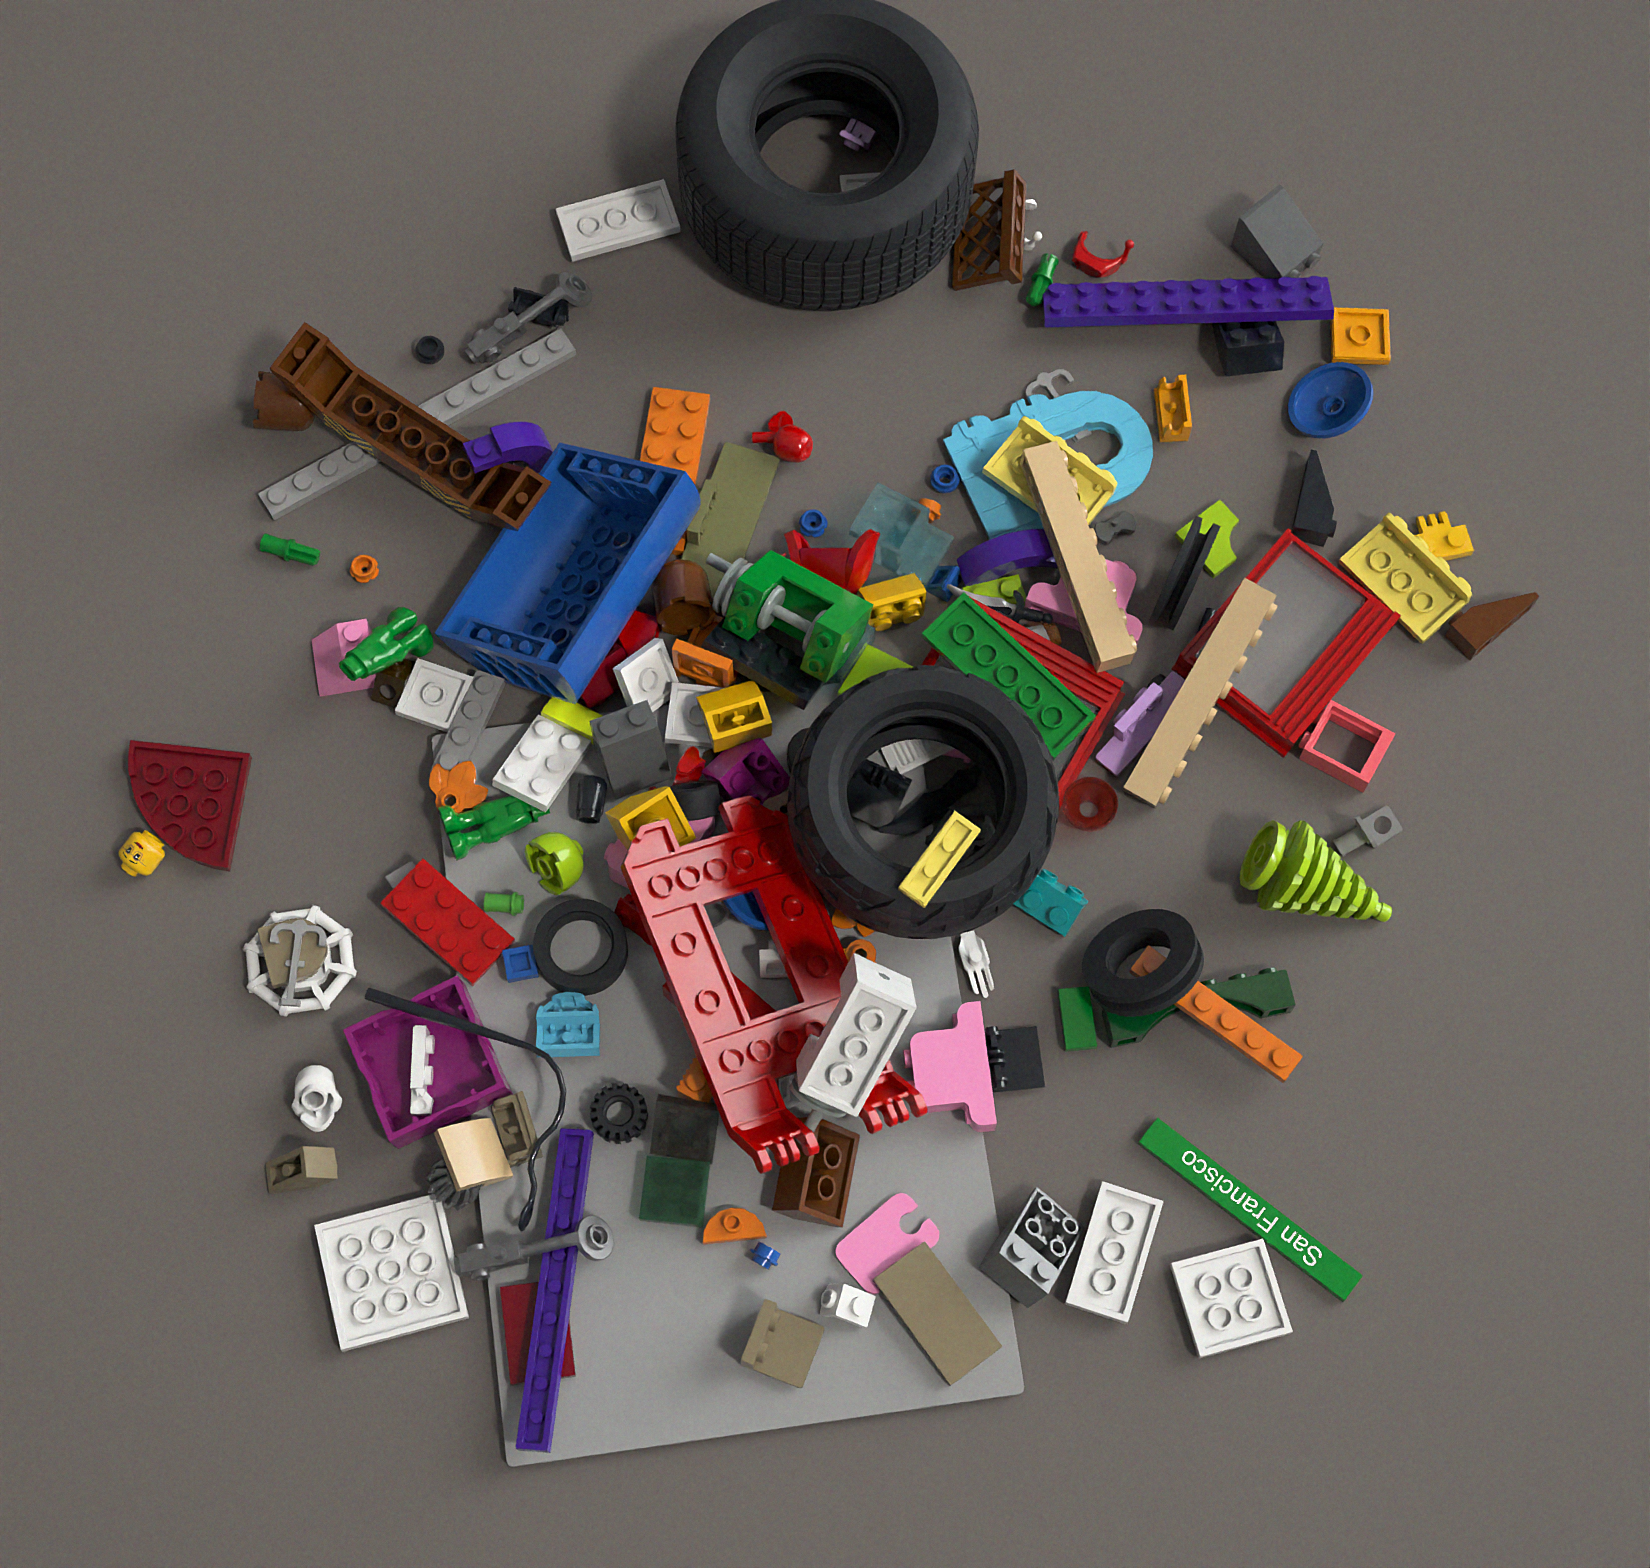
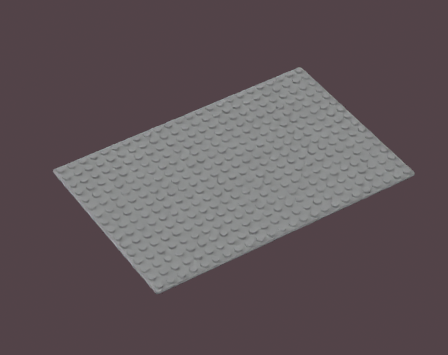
M843 683L823 685L805 710L800 709L773 692L762 693L772 721V736L763 738V741L789 777L791 773L787 765V749L790 740L801 729L809 728L818 715L838 697V690ZM669 705L660 706L653 712L672 774L671 779L653 785L657 788L673 785L676 768L681 756L687 748L693 746L665 743ZM612 712L602 713L601 715L604 716V715L610 714V713H612ZM533 722L484 729L471 759L476 770L475 784L488 789L484 802L512 796L492 786L493 778ZM447 733L438 734L432 738L434 761ZM591 744L590 749L549 807L550 814L538 817V822L531 823L501 838L498 842L482 843L470 849L465 858L456 861L440 818L446 879L483 911L486 892L510 895L513 892H518V895L524 896V910L522 914L512 916L511 913L485 912L515 938V942L508 949L532 945L535 930L540 920L550 909L562 902L572 899H590L606 905L614 912L619 898H624L628 893L630 895L631 893L628 888L613 882L609 877L607 860L604 859V854L609 844H615L618 837L605 812L630 796L647 792L650 787L615 799L594 745ZM694 746L699 750V757L701 758L707 750L712 748ZM880 749L867 758L890 769ZM923 764L901 774L912 779V782L895 819L904 814L924 793H927ZM702 774V776H701V778L699 779V781H704V780L708 781V780L705 778V776ZM593 775L602 777L607 783L603 815L601 816L600 823L587 824L576 820L577 786L582 776ZM789 786L783 792L788 791ZM720 796V802H721V803L726 802V801ZM448 797L445 800V804L453 806L456 803L454 797ZM464 809L463 812L471 811L472 809ZM721 813L715 816V830L711 837L728 833ZM852 817L860 835L876 852L892 862L909 868H913L928 848V845L925 844L926 836L931 835L933 832V824H930L921 830L909 834H884L878 832V828ZM474 825L458 833L471 832L477 830L482 825ZM548 832H559L567 835L572 840H576L583 849L584 866L580 879L573 887L559 895L551 894L541 886L539 881L543 878L538 871L532 873L525 857V846L532 839ZM820 893L832 921L836 907ZM730 912L729 917L724 923L713 928L730 971L776 1011L799 1004L788 977L760 978L759 950L769 949L768 940H773L770 932L747 926ZM585 920L574 921L563 926L555 934L550 948L551 957L555 964L565 972L575 975L588 974L599 969L608 959L611 951V939L608 933L594 922ZM857 926L851 929L834 927L842 948H847L851 942L858 939L867 940L876 949L877 956L875 962L911 979L917 1008L889 1060L897 1074L906 1081L912 1080L911 1068L905 1069L903 1050L909 1049L911 1038L916 1033L953 1029L952 1014H956L962 1005L951 936L937 939H908L875 931L867 937H862ZM624 927L628 943V958L622 974L607 989L597 994L585 996V999L591 1004H596L599 1011L600 1056L551 1057L562 1071L567 1090L565 1109L557 1129L541 1144L540 1148L543 1157L536 1159L533 1169L538 1186L533 1214L527 1228L522 1232L519 1231L518 1222L531 1190L527 1171L528 1162L511 1167L512 1178L488 1186H481L478 1191L483 1240L486 1247L519 1240L524 1244L544 1240L560 1128L592 1130L594 1139L583 1218L587 1216L600 1217L608 1224L614 1238V1247L611 1254L600 1261L587 1259L578 1249L569 1315L576 1377L563 1378L560 1381L551 1453L518 1451L515 1448L524 1384L514 1386L510 1384L500 1287L539 1282L543 1253L529 1256L528 1263L490 1272L491 1277L488 1278L507 1464L510 1467H520L1022 1394L1024 1391V1381L1009 1292L979 1268L991 1245L1000 1235L983 1132H977L969 1124H966L964 1110L933 1112L916 1118L911 1113L910 1106L904 1099L902 1100L909 1112V1120L904 1123L898 1122L896 1126L889 1127L885 1124L882 1113L876 1109L883 1127L881 1131L874 1134L868 1132L863 1119L859 1116L856 1117L846 1113L845 1116L838 1118L824 1114L821 1119L860 1135L843 1228L796 1220L772 1211L780 1166L776 1164L772 1151L769 1148H765L772 1161L771 1171L760 1174L756 1169L753 1159L728 1136L713 1096L703 1112L678 1099L676 1086L680 1085L679 1080H683L682 1075L686 1074V1069H689L692 1059L696 1058L695 1051L677 1007L663 995L662 985L666 982L653 947L645 943L631 929ZM858 949L855 954L864 958L867 957L864 949ZM502 955L474 986L470 985L456 972V976L458 975L465 983L484 1027L530 1043L536 1047L537 1010L540 1005L544 1007L552 1001L553 995L562 993L553 988L543 978L539 969L538 978L508 983ZM489 1038L512 1093L517 1094V1092L523 1091L537 1138H539L552 1125L558 1112L560 1088L556 1073L544 1058H537L536 1054L532 1051ZM778 1079V1080H775V1081H776V1084H777L778 1089H779V1079ZM612 1083H617L618 1086H622L625 1083L630 1088L635 1087L638 1089V1093L643 1095L647 1105L648 1120H646V1128L641 1130V1135L638 1138L633 1137L631 1139L632 1142L626 1143V1141H621V1144H615V1141L609 1143L605 1141L604 1137H600L592 1125L590 1117L591 1102H594V1096L597 1092L599 1094L602 1092L601 1088L605 1086L610 1088ZM622 1102L614 1103L608 1108L607 1118L615 1125H622L630 1119L631 1108ZM803 1102L798 1103L792 1108H787L796 1117H808L812 1110ZM492 1104L471 1114V1121L491 1118L504 1150L491 1108L494 1105ZM899 1193L907 1194L918 1205V1208L912 1213L901 1217L899 1221L901 1230L906 1234H915L920 1230L922 1223L928 1218L936 1225L939 1230V1239L931 1250L1003 1346L951 1386L943 1378L881 1292L872 1294L876 1297L867 1327H859L835 1317L820 1315L821 1297L828 1284H846L864 1291L838 1261L835 1252L836 1247L841 1240L892 1196ZM729 1208L745 1209L755 1214L762 1222L767 1236L764 1239L703 1245L704 1229L709 1220L719 1211ZM758 1241L781 1254L777 1260L778 1265L774 1266L771 1264L769 1270L752 1261L755 1254L751 1253L750 1249H755ZM764 1299L777 1303V1309L821 1325L825 1329L802 1388L794 1387L741 1366L742 1355Z

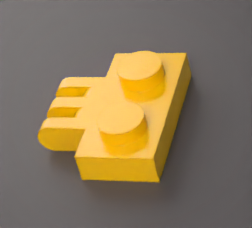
M1446 511L1438 513L1440 523L1437 522L1434 513L1428 514L1427 522L1429 526L1426 525L1423 516L1416 517L1419 534L1414 536H1420L1428 544V550L1436 557L1440 556L1445 561L1472 555L1474 549L1466 525L1451 527Z

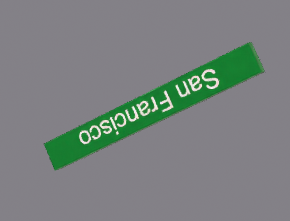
M1159 1118L1154 1121L1138 1142V1145L1253 1234L1263 1239L1266 1244L1341 1302L1345 1301L1363 1275Z

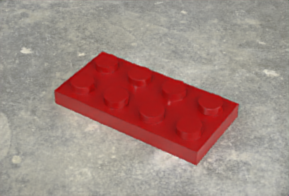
M423 858L380 903L385 910L472 986L503 955L502 950L508 949L515 942V938Z

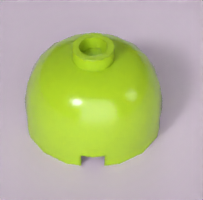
M548 832L532 839L525 846V857L532 873L539 872L543 878L539 883L549 893L559 895L573 887L580 879L584 866L583 849L576 840H572L567 835L559 832Z

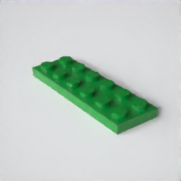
M965 592L922 632L921 637L958 672L966 675L970 673L992 683L1012 701L1017 702L1038 728L1053 761L1096 718V715Z

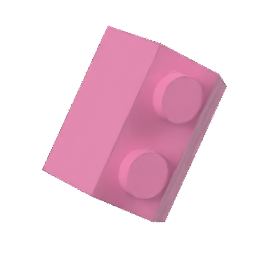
M367 619L337 623L312 639L320 697L374 687L376 674L370 675L365 679L358 678L355 681H351L339 667V662L345 659L346 653L354 649L357 644L371 634Z

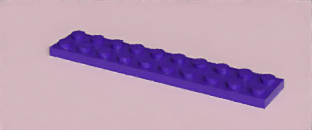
M1319 276L1272 279L1256 277L1236 280L1232 278L1223 280L1196 279L1194 281L1167 280L1165 282L1138 281L1129 283L1113 281L1094 284L1089 282L1080 284L1054 283L1049 285L1043 294L1045 327L1332 320L1334 318V306L1328 277Z

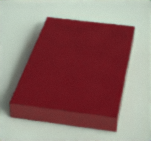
M539 1282L500 1287L511 1386L525 1383ZM570 1319L568 1322L561 1379L576 1377Z

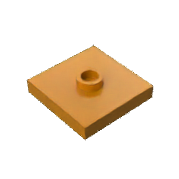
M1334 308V318L1330 320L1331 363L1389 365L1391 360L1389 309Z

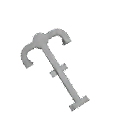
M1057 369L1051 373L1042 372L1037 376L1036 381L1027 386L1025 392L1026 399L1028 400V396H1031L1032 391L1038 387L1046 388L1053 399L1059 397L1051 384L1052 380L1057 377H1064L1067 385L1074 382V378L1064 369ZM1088 429L1080 431L1072 439L1077 443L1092 435V432L1088 431Z
M296 920L292 924L281 923L276 925L270 935L271 944L280 943L278 934L282 931H292L295 935L292 960H286L285 964L286 967H291L287 997L279 999V1006L301 1007V1000L294 999L298 967H305V961H299L302 937L307 933H316L319 935V942L316 946L326 948L327 937L321 927L307 925L304 920Z

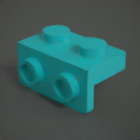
M1042 869L1029 889L1013 904L1065 937L1089 901L1083 898L1084 893L1071 885H1068V887L1057 881L1058 877L1054 873Z

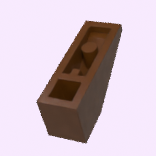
M1533 592L1473 606L1465 613L1459 611L1448 622L1450 628L1445 636L1469 660H1472L1534 606L1539 595Z

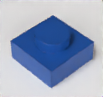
M533 944L502 950L508 983L539 977Z

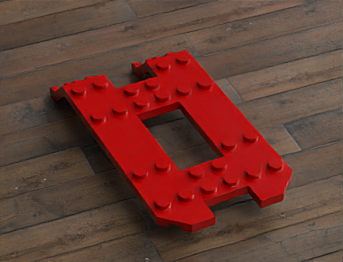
M747 795L719 805L718 808L728 833L679 847L668 818L640 826L636 830L620 868L728 1136L753 1159L757 1171L763 1174L772 1169V1161L765 1148H769L772 1151L775 1162L780 1167L787 1165L789 1161L793 1163L800 1159V1151L793 1138H796L801 1143L802 1150L806 1156L810 1157L819 1153V1145L813 1131L786 1108L775 1080L795 1074L797 1072L796 1060L809 1035L821 1036L841 998L839 979L849 962L821 895L805 873L797 857L789 830L788 816L776 809L772 811L760 805L759 800ZM753 891L799 1004L750 1020L704 906ZM889 1059L858 1114L863 1119L870 1134L881 1131L883 1127L876 1109L882 1113L885 1124L889 1127L896 1126L898 1122L904 1123L909 1120V1112L902 1099L909 1104L911 1113L916 1118L926 1115L928 1111L922 1094L894 1071Z

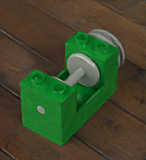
M772 550L767 552L755 564L750 562L747 564V561L743 558H739L731 564L712 553L707 557L706 564L725 573L717 588L712 604L714 611L722 612V615L725 616L723 628L748 641L760 629L764 630L772 625L803 642L802 651L805 653L800 669L825 683L858 651L874 604Z

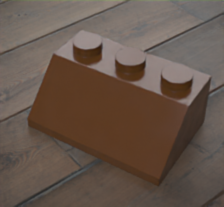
M797 1117L803 1123L807 1119V1117ZM821 1119L814 1131L819 1145L818 1154L810 1157L806 1156L801 1144L796 1141V1138H793L800 1151V1159L793 1163L789 1161L787 1165L780 1167L772 1211L796 1220L843 1228L860 1135Z

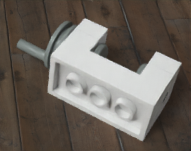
M853 953L839 979L841 998L821 1036L809 1035L796 1060L797 1072L789 1086L791 1092L798 1100L812 1108L804 1124L813 1133L824 1114L838 1118L845 1116L846 1113L858 1116L917 1008L910 978Z

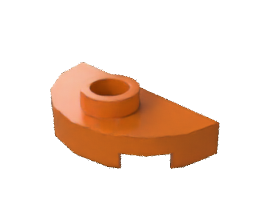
M729 1208L719 1211L709 1220L704 1229L703 1245L764 1239L767 1236L762 1222L755 1214L745 1209Z

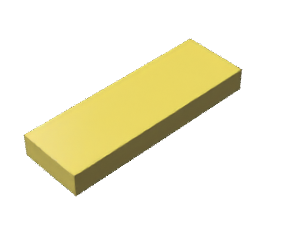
M954 811L898 887V890L925 908L978 836L981 829Z

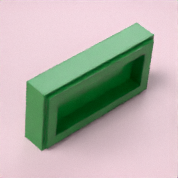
M1089 987L1058 989L1065 1052L1096 1049L1097 1041Z

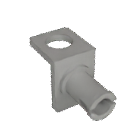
M1384 806L1363 820L1359 815L1355 816L1357 821L1355 824L1356 828L1334 839L1333 842L1344 857L1347 853L1366 842L1367 844L1371 843L1372 847L1376 848L1401 833L1403 828L1390 807ZM1386 817L1391 821L1392 827L1388 833L1380 834L1375 831L1374 823L1378 818Z

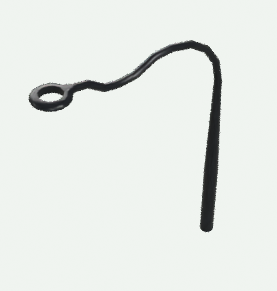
M368 988L365 993V1000L435 1023L530 1050L544 1058L556 1073L560 1088L558 1112L552 1125L537 1139L529 1156L527 1171L531 1190L518 1222L519 1231H524L533 1214L538 1186L533 1169L536 1156L541 1144L557 1129L564 1114L567 1090L562 1071L548 1053L530 1043L448 1013Z

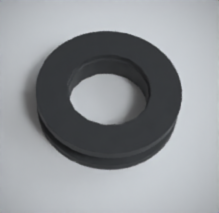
M1195 516L1149 619L1156 623L1163 612L1166 611L1170 613L1167 628L1171 630L1175 629L1220 529L1219 525L1213 523L1205 535L1199 533L1203 519L1199 516Z
M1146 909L1127 914L1104 927L1093 938L1084 953L1082 973L1094 999L1103 1009L1119 1016H1144L1168 1008L1182 999L1193 988L1203 970L1204 953L1191 924L1183 916L1164 909ZM1148 945L1150 947L1157 946L1170 949L1167 959L1159 968L1145 976L1134 979L1115 976L1120 964L1128 956L1140 949L1147 948Z

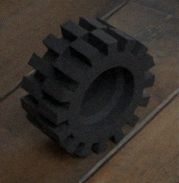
M612 1083L610 1088H607V1086L601 1088L602 1092L600 1094L597 1092L594 1096V1102H591L590 1117L592 1125L600 1137H604L605 1141L609 1143L611 1141H615V1144H621V1141L629 1143L632 1142L631 1139L633 1137L638 1138L641 1135V1130L646 1128V1120H648L647 1105L643 1095L639 1094L638 1089L635 1087L630 1088L625 1083L622 1086ZM617 1102L627 1104L632 1111L630 1119L622 1125H615L607 1118L608 1108Z

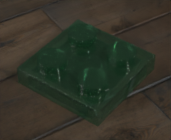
M647 1156L639 1221L703 1228L710 1162Z

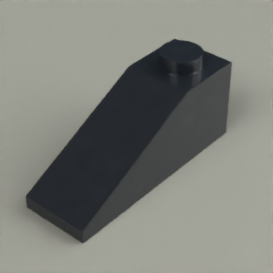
M1311 449L1304 470L1291 533L1305 543L1324 547L1327 538H1333L1337 521L1332 520L1334 506L1318 452Z

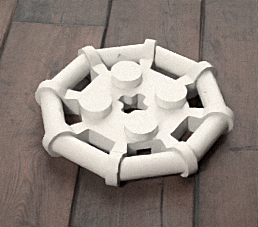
M313 905L309 909L281 913L274 911L270 913L271 917L262 927L294 918L305 919L315 925L319 924L332 934L327 938L328 954L314 976L296 982L295 992L313 990L315 997L300 999L301 1007L279 1006V999L287 997L288 985L282 986L285 989L282 998L266 987L271 980L269 972L260 975L259 956L264 957L259 933L257 932L249 943L244 944L243 951L246 952L249 983L246 987L249 993H255L278 1010L281 1016L285 1017L290 1013L317 1009L328 1010L332 1001L350 979L355 978L357 973L354 969L351 944L353 933L349 928L345 929L323 913L319 906ZM339 945L341 964L332 963L331 947ZM330 972L337 974L338 976L323 993L319 985L326 981Z

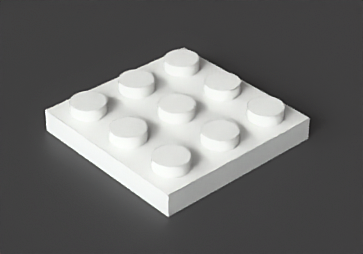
M1263 1239L1171 1263L1172 1274L1199 1359L1288 1335L1293 1332Z

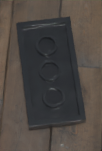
M724 616L703 641L701 648L733 660L734 670L800 709L805 710L825 682L801 670L803 658L796 655L791 649L774 642L767 635L757 632L747 641L723 628Z

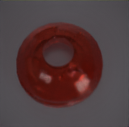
M1095 777L1077 779L1070 784L1064 793L1062 804L1065 817L1070 824L1082 831L1093 832L1107 827L1117 813L1118 798L1116 792L1111 785L1102 779ZM1085 802H1091L1097 807V814L1093 817H1085L1080 812V806Z

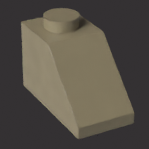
M302 1146L266 1162L269 1194L319 1187L338 1179L335 1149L333 1147Z

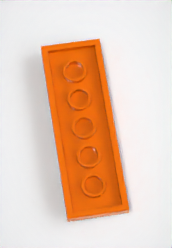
M653 387L640 461L686 471L696 486L710 405V394ZM687 531L684 532L671 554L683 556Z

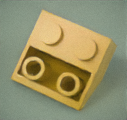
M915 573L861 587L857 592V596L874 604L866 625L867 631H884L893 624L900 622L913 623L924 616L926 590Z
M753 680L696 697L714 753L730 749L756 738L763 739L772 736V721L764 697Z

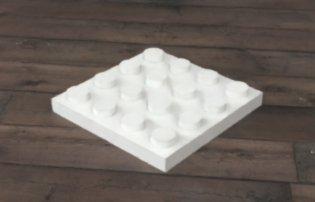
M435 1194L314 1225L342 1352L469 1318L461 1280L456 1274L454 1267L455 1253L442 1201L435 1203Z

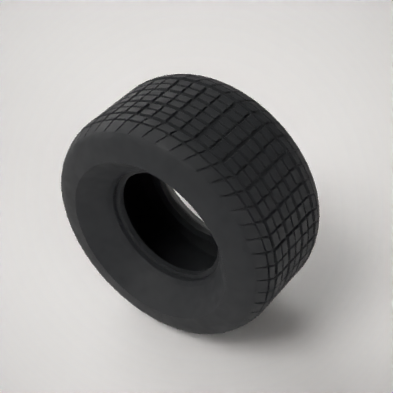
M777 0L752 10L725 28L710 43V46L706 47L691 69L680 96L675 123L680 198L686 219L703 250H706L705 253L714 264L717 263V267L727 276L730 275V278L765 299L789 307L813 311L848 310L869 306L903 292L924 278L949 252L964 226L972 201L979 141L978 113L972 90L959 63L943 42L922 23L910 15L876 0ZM837 114L853 118L872 128L888 145L893 158L884 171L861 187L839 193H815L797 188L782 180L767 166L760 153L769 138L784 125L809 115Z

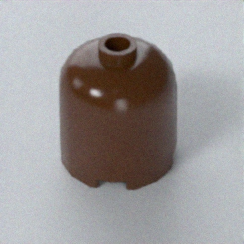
M258 371L260 381L256 380L253 409H258L257 419L253 420L254 428L283 431H305L310 428L314 422L315 414L273 373Z
M673 560L664 564L652 583L657 622L661 625L662 631L671 635H688L687 630L699 626L700 630L706 629L713 623L716 613L713 610V598L705 570L699 564L690 560Z

